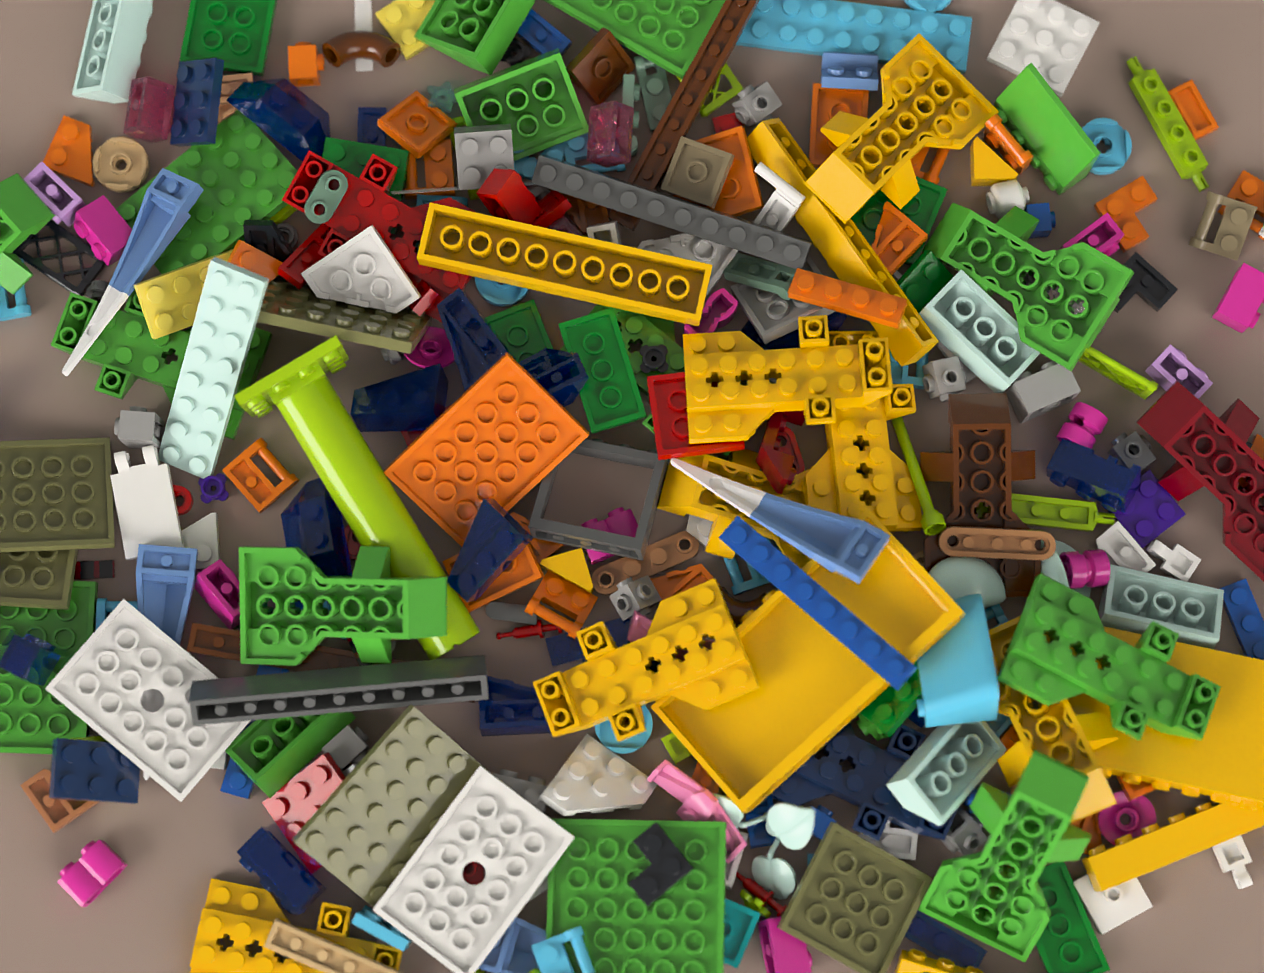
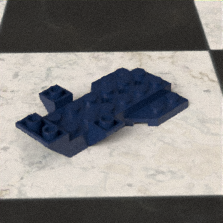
M849 722L821 747L826 757L822 756L818 760L814 757V754L769 795L783 803L801 806L807 802L833 794L859 807L852 829L877 841L880 840L888 821L913 833L945 840L958 811L957 808L946 822L939 826L904 808L886 786L890 779L921 746L926 736L903 724L895 731L886 749L883 750L856 737L851 722ZM849 761L853 770L849 769L847 772H843L841 770L842 765H839V762Z

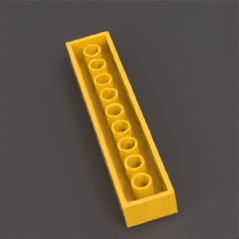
M431 202L417 254V260L420 265L698 327L712 272V265Z

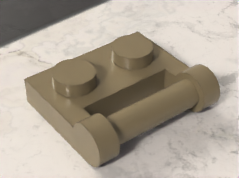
M1208 191L1205 198L1208 201L1194 237H1191L1188 245L1238 261L1257 207ZM1218 204H1222L1226 207L1213 242L1205 241Z

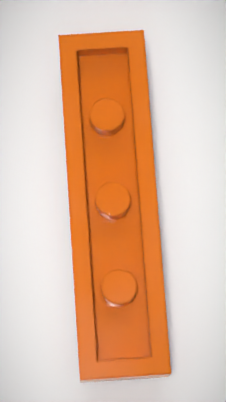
M797 268L788 290V298L896 329L899 328L907 306V299L799 268Z

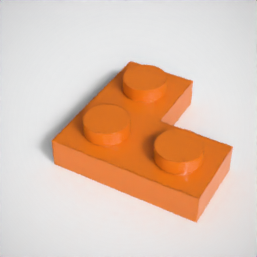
M1143 175L1094 205L1100 217L1108 213L1125 234L1118 243L1123 253L1147 240L1149 237L1135 214L1156 202L1158 198Z

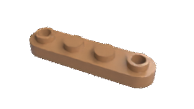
M950 526L941 531L938 537L940 549L949 556L1046 560L1054 554L1056 549V542L1053 536L1042 530ZM952 535L956 536L957 543L954 546H949L948 538ZM1040 539L1043 540L1044 547L1036 550L1035 542Z
M681 531L647 546L643 561L621 557L597 568L592 575L593 588L601 595H611L619 590L616 585L627 578L632 577L633 581L647 575L650 578L691 560L698 553V539L687 531ZM686 540L690 543V548L682 550L679 547V543ZM604 575L610 576L612 579L611 583L603 585L600 582L601 577Z

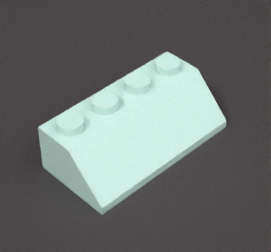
M93 0L72 92L73 96L114 104L131 100L135 91L136 73L141 65L140 55L142 47L147 38V24L153 11V0Z
M960 270L919 313L935 337L955 356H958L959 360L994 393H1003L1040 354L1020 340L1017 321L963 270Z
M1110 565V579L1108 584L1104 586L1098 615L1102 625L1105 627L1142 635L1149 624L1155 621L1178 633L1177 642L1214 649L1220 637L1224 590Z
M985 721L937 726L886 786L904 808L940 826L946 822L1007 749Z

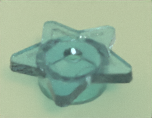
M446 81L440 87L428 86L427 91L431 95L428 107H438L441 111L451 113L453 103L457 102L454 91L451 89L450 82Z

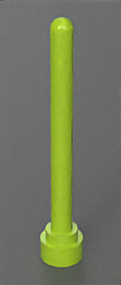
M903 418L892 419L923 510L921 520L923 531L926 535L939 534L946 529L944 517L938 510L934 509Z

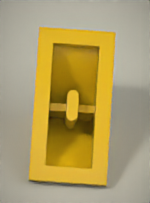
M976 137L970 146L971 186H992L995 183L1017 178L1018 173L980 138Z
M582 548L542 559L540 563L541 568L553 572L592 594L594 588Z

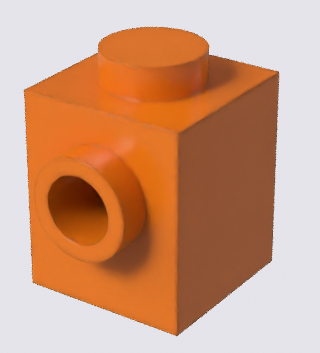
M298 42L295 46H288L289 79L292 86L321 85L320 71L325 70L324 54H319L317 46L312 45L310 42Z

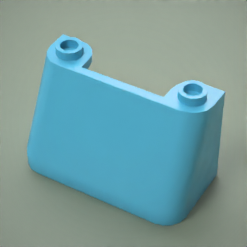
M981 593L969 594L954 599V602L964 611L965 616L917 660L922 688V699H917L918 716L924 717L926 727L997 720L999 689Z

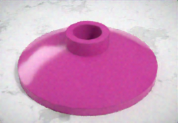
M429 327L412 353H404V355L416 366L426 369H440L455 362L458 358L460 347L457 339L448 331L437 327Z
M1123 790L1113 793L1116 804L1099 811L1098 814L1099 829L1104 838L1114 846L1116 845L1115 839L1130 833L1132 838L1142 835L1141 829L1156 823L1157 820L1152 803L1144 795L1128 802ZM1122 814L1129 816V822L1126 825L1120 822Z

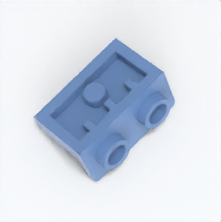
M824 51L822 53L821 87L878 91V55Z

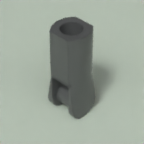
M491 602L486 606V614L492 619L527 624H537L538 616L534 613L531 616L524 612L527 605Z

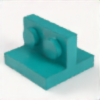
M725 898L724 963L738 969L761 913Z

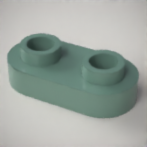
M328 170L320 176L304 205L305 215L313 223L322 224L332 217L348 188V181L343 173L337 170ZM332 179H336L339 182V186L335 190H331L328 186L329 181ZM317 204L324 206V212L320 215L314 212V207Z

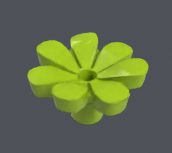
M742 889L739 895L742 897L745 907L761 913L760 915L766 918L772 915L770 911L762 907L764 903L760 899L755 898L753 900L752 896Z

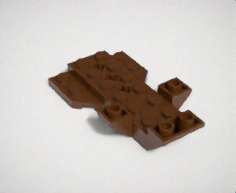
M948 394L950 452H920V469L924 480L950 482V513L944 518L946 528L960 526L1031 530L1012 511L1011 481L1036 479L1035 450H1011V419L1007 394ZM980 502H983V506L988 507L987 512L982 513V517H978V514L974 513V508L978 507ZM939 534L927 535L923 539V564L927 573L937 563L946 558L953 557L945 554L938 545ZM954 535L950 536L947 540L948 545L954 546L957 543V537ZM1041 539L1035 542L1036 550L1041 549ZM976 557L988 563L999 574L1004 584L1006 597H1028L1036 576L1041 574V560Z

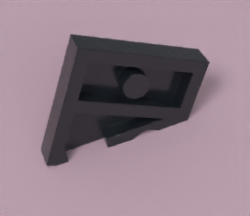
M244 220L245 243L282 263L294 252L273 220Z

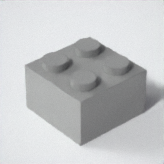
M511 124L454 128L459 190L480 188L494 168L514 170Z
M1050 361L1042 365V369L1035 374H1032L1031 371L1020 374L1006 393L1019 423L1022 424L1072 402L1081 392L1073 372L1054 361Z

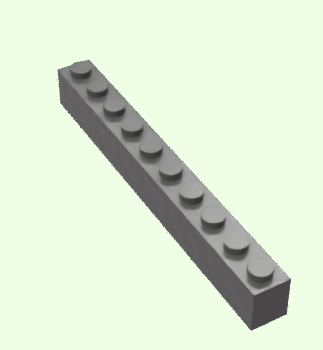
M539 155L531 183L794 269H804L813 243L788 233L548 155Z
M485 655L192 681L189 697L193 725L407 707L410 704L419 706L489 699Z

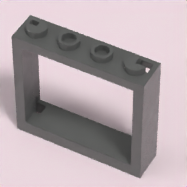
M585 439L571 453L654 469L635 538L543 519L559 464L541 481L528 526L531 536L536 539L643 561L657 512L668 461L667 459L658 460L657 450L642 451L628 444L617 446L608 444L602 439Z

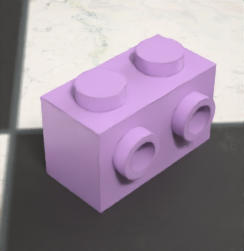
M42 161L24 178L25 182L55 214L52 220L57 224L62 221L70 227L74 223L76 211L86 206L84 201Z
M1171 344L1145 370L1164 390L1167 391L1177 380L1197 399L1213 384L1203 370L1195 367L1187 360L1186 355L1181 350L1174 348Z

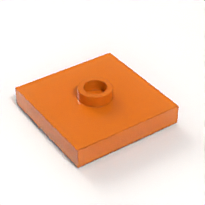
M416 90L379 118L377 126L419 159L450 135L454 128L457 127V123Z

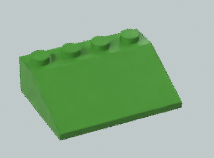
M436 0L414 37L472 69L492 75L536 0Z
M559 48L454 89V95L467 127L511 124L513 152L523 150L519 153H513L514 161L590 132Z
M1032 63L1023 69L999 95L993 105L999 111L998 115L1003 120L1002 124L1005 123L1012 136L1025 151L1029 150L1034 157L1030 164L1035 169L1039 168L1044 175L1043 179L1047 187L1052 191L1055 190L1058 195H1061L1084 179L1101 154Z

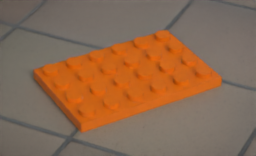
M507 352L384 469L383 473L464 550H467L589 436V432Z

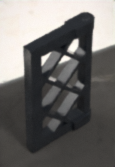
M52 220L45 226L51 229L55 235L39 238L38 233L36 235L30 234L12 252L69 292L84 296L91 282L96 279L106 265L103 260H99L94 255L91 246ZM64 238L76 246L77 250L61 253L59 239ZM56 240L58 254L42 256L39 242ZM36 243L37 258H33L24 252L28 244ZM82 254H88L96 260L92 267L84 268ZM78 255L80 269L64 272L62 258ZM59 259L61 273H55L43 265L42 261ZM81 274L82 280L76 287L68 282L65 277Z

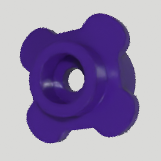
M218 473L216 476L199 479L198 484L202 492L200 496L202 502L208 504L212 500H227L229 493L225 489L227 478L224 474ZM212 486H216L215 491L211 490Z

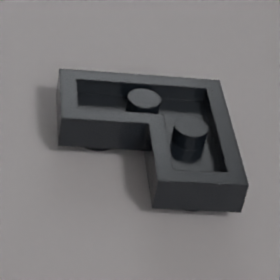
M1135 252L1124 264L1134 274L1119 296L1120 301L1114 311L1118 313L1135 294H1138L1158 312L1178 289Z
M657 822L633 840L651 865L630 881L629 884L645 905L649 907L694 870V868Z

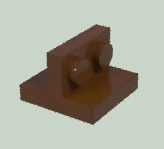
M603 27L569 63L566 69L572 84L581 88L591 102L600 107L623 82V74H630L636 66L610 30Z

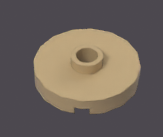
M125 136L108 139L106 143L99 146L95 151L92 161L93 172L100 184L108 190L117 193L130 192L140 187L146 180L150 169L149 157L143 146L136 140ZM121 162H126L125 169L119 170L118 165Z

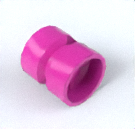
M1076 402L1068 415L1070 422H1065L1062 425L1056 438L1069 449L1082 455H1088L1096 443L1094 436L1101 434L1108 422V418L1094 407L1082 402Z
M1085 550L1081 555L1078 551L1062 552L1059 557L1065 569L1070 589H1079L1084 586L1089 588L1104 587L1108 584L1110 579V562L1104 550Z

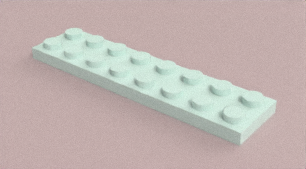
M217 257L210 261L160 445L159 461L203 479L213 476L235 401L234 395L237 394L269 281L268 278Z

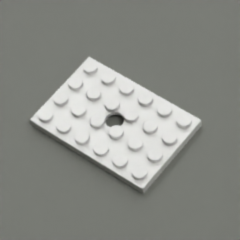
M125 599L118 604L45 688L180 802L183 801L250 722L238 721L193 725L189 705L192 681L219 678ZM149 689H157L164 696V704L156 712L145 710L141 704L143 693Z
M479 766L373 908V911L454 973H475L575 837L482 766ZM470 862H479L486 870L485 879L479 885H470L464 880L463 869Z

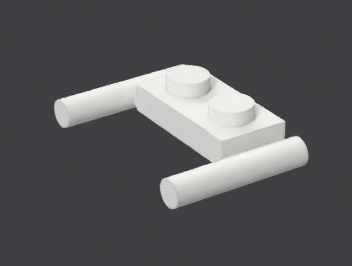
M760 162L754 171L773 185L776 190L754 220V223L783 232L806 197Z

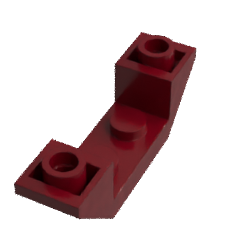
M803 410L773 413L768 419L756 458L757 464L775 492L781 495L786 484L792 485L797 469L792 468L794 456L778 451L781 439L777 438L778 431L783 433L787 422L802 426L805 421Z

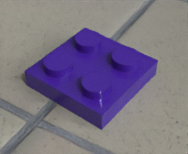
M1150 469L1103 505L1109 513H1115V521L1120 522L1141 548L1145 547L1186 515L1172 496L1157 482L1158 479Z

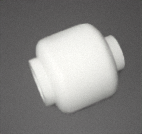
M1016 179L995 183L991 186L990 192L986 193L988 210L990 214H995L999 219L1014 206L1025 211V204L1030 203L1027 187H1021V184Z

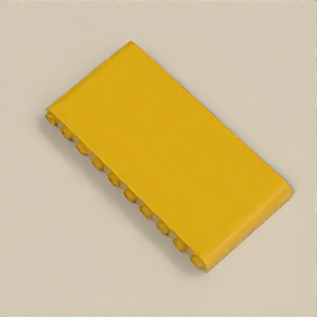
M868 508L864 512L860 510L851 518L863 520L890 535L888 543L861 583L858 584L837 571L832 573L809 556L805 560L806 565L801 570L914 664L965 616V613ZM775 590L770 591L762 599L764 604L756 611L753 609L748 611L740 619L742 624L736 628L760 688L708 710L701 709L670 695L654 700L655 703L651 706L674 735L745 814L758 806L890 685L780 590L777 592Z
M1103 626L1106 633L1133 647L1142 636V634ZM1176 642L1171 658L1165 662L1166 664L1190 676L1196 673L1221 686L1203 739L1196 740L1162 733L1146 725L1141 739L1137 740L1114 728L1118 739L1092 750L1105 778H1111V775L1122 776L1124 782L1131 784H1140L1143 781L1152 783V787L1158 790L1169 791L1171 787L1182 790L1181 794L1186 796L1199 797V794L1211 796V800L1218 803H1229V800L1240 802V807L1250 810H1258V807L1264 808V660ZM1095 660V662L1099 664L1098 668L1102 669L1101 663L1098 660ZM1085 693L1068 698L1075 715L1105 711L1112 724L1110 706ZM1039 702L1038 709L1042 708L1041 705L1043 703Z

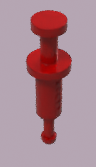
M537 620V624L515 627L511 632H498L496 638L500 640L513 636L519 639L539 635L541 639L545 638V632L558 630L559 633H563V629L554 624L543 625L542 620Z
M736 872V877L743 882V887L764 903L762 907L768 904L778 912L777 917L783 916L787 905L781 906L773 899L775 892L772 890L766 891L753 879L745 878L739 872Z

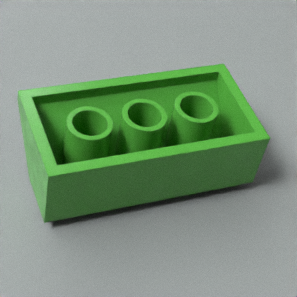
M352 712L255 720L234 739L225 752L271 798L356 717Z

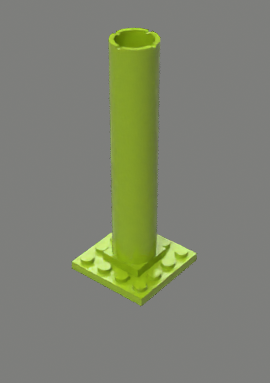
M336 335L234 395L238 404L251 417L257 415L258 418H261L273 410L272 405L275 404L360 545L390 546L391 576L388 577H447L326 376V373L330 371L332 374L341 371L347 366L345 362L350 360ZM448 577V635L417 638L429 660L438 659L453 650L454 645L460 646L480 633L478 626Z

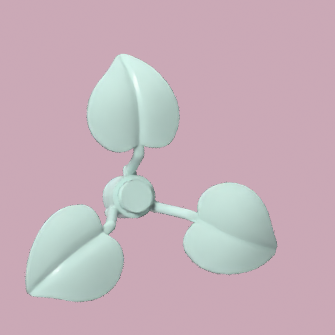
M712 793L718 799L719 804L737 829L766 821L765 827L767 832L775 836L776 839L767 857L759 855L754 858L752 874L756 883L766 891L772 890L775 892L773 897L786 900L795 889L796 874L787 861L782 858H774V852L780 841L790 849H800L807 844L814 827L815 809L778 803L772 806L769 812H766L764 815L744 822L741 821L744 813L729 797Z

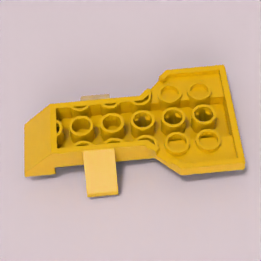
M920 33L881 69L883 106L870 118H865L839 111L820 129L838 148L804 184L844 224L880 189L901 210L920 191L910 160L923 147L961 150L985 127L984 124L993 115L999 113Z
M827 315L798 317L799 348L764 350L741 331L683 334L689 444L748 440L765 419L768 420L774 412L804 410L807 425L836 423L835 408L863 407L893 393L888 337L859 339L858 344L829 346ZM770 378H776V383L771 384ZM747 380V385H740V381ZM718 382V387H711V383Z
M829 331V346L858 344L859 339L879 337L875 331ZM892 384L893 393L863 407L835 408L836 423H825L828 451L803 478L805 505L847 517H852L860 510L864 512L868 508L889 532L920 531L922 529L920 501L907 464L890 450L886 422L916 412L913 384ZM855 442L859 443L863 447L862 451H859V447L853 444ZM858 469L866 474L865 478H862V474L857 473ZM861 497L869 501L868 506L865 505L864 501H860Z
M747 449L731 451L728 461L707 454L676 458L737 483L804 505L803 478L813 467L811 466L804 472L796 474L792 485L786 484L781 495L775 492L764 473L760 471V467L756 462L757 452ZM669 460L657 509L683 517L687 513L713 521L705 552L731 560L734 558L736 552L719 539V536L738 515L762 537L775 540L782 554L800 569L806 565L805 560L808 557L806 554L674 467ZM864 497L860 498V501H864L866 506L869 505L868 500Z
M715 578L662 600L646 637L620 648L617 647L603 621L576 632L584 656L588 661L564 672L558 671L533 682L553 737L588 729L610 720L618 742L646 731L641 706L666 695L708 710L760 688ZM707 637L715 638L716 641L712 643L713 649L708 650L706 647L703 648L705 638ZM680 648L685 651L688 650L684 662L676 659ZM654 659L657 662L661 661V665L658 666L659 672L657 673L652 670L649 671V667L652 665L651 661Z
M1021 616L988 630L996 676L999 673ZM1044 633L1043 636L1047 637L1045 641L1050 643L1049 636ZM1072 646L1069 647V649L1073 650L1071 654L1076 656L1075 649ZM997 680L999 689L997 713L1010 717L1020 738V741L997 759L1009 787L1019 782L1033 751L1036 750L1090 776L1069 824L1116 804L1102 769L1092 751L1118 739L1106 712L1075 715L1068 699L1049 706L1042 704V708L1035 710V708L1031 709L1033 707L1032 702L1035 699Z
M211 878L190 962V973L324 972L291 958L285 959L283 963L280 961V957H277V952L264 947L275 919L291 924L270 890ZM322 902L316 930L296 926L399 971L403 951L394 946L349 937L351 907ZM226 934L230 935L229 940H233L234 943L232 947H227L225 951L222 949L223 945H220V939L225 938ZM255 940L259 941L258 946H262V952L256 953L254 957L251 955L252 951H249L248 947L249 944H254Z

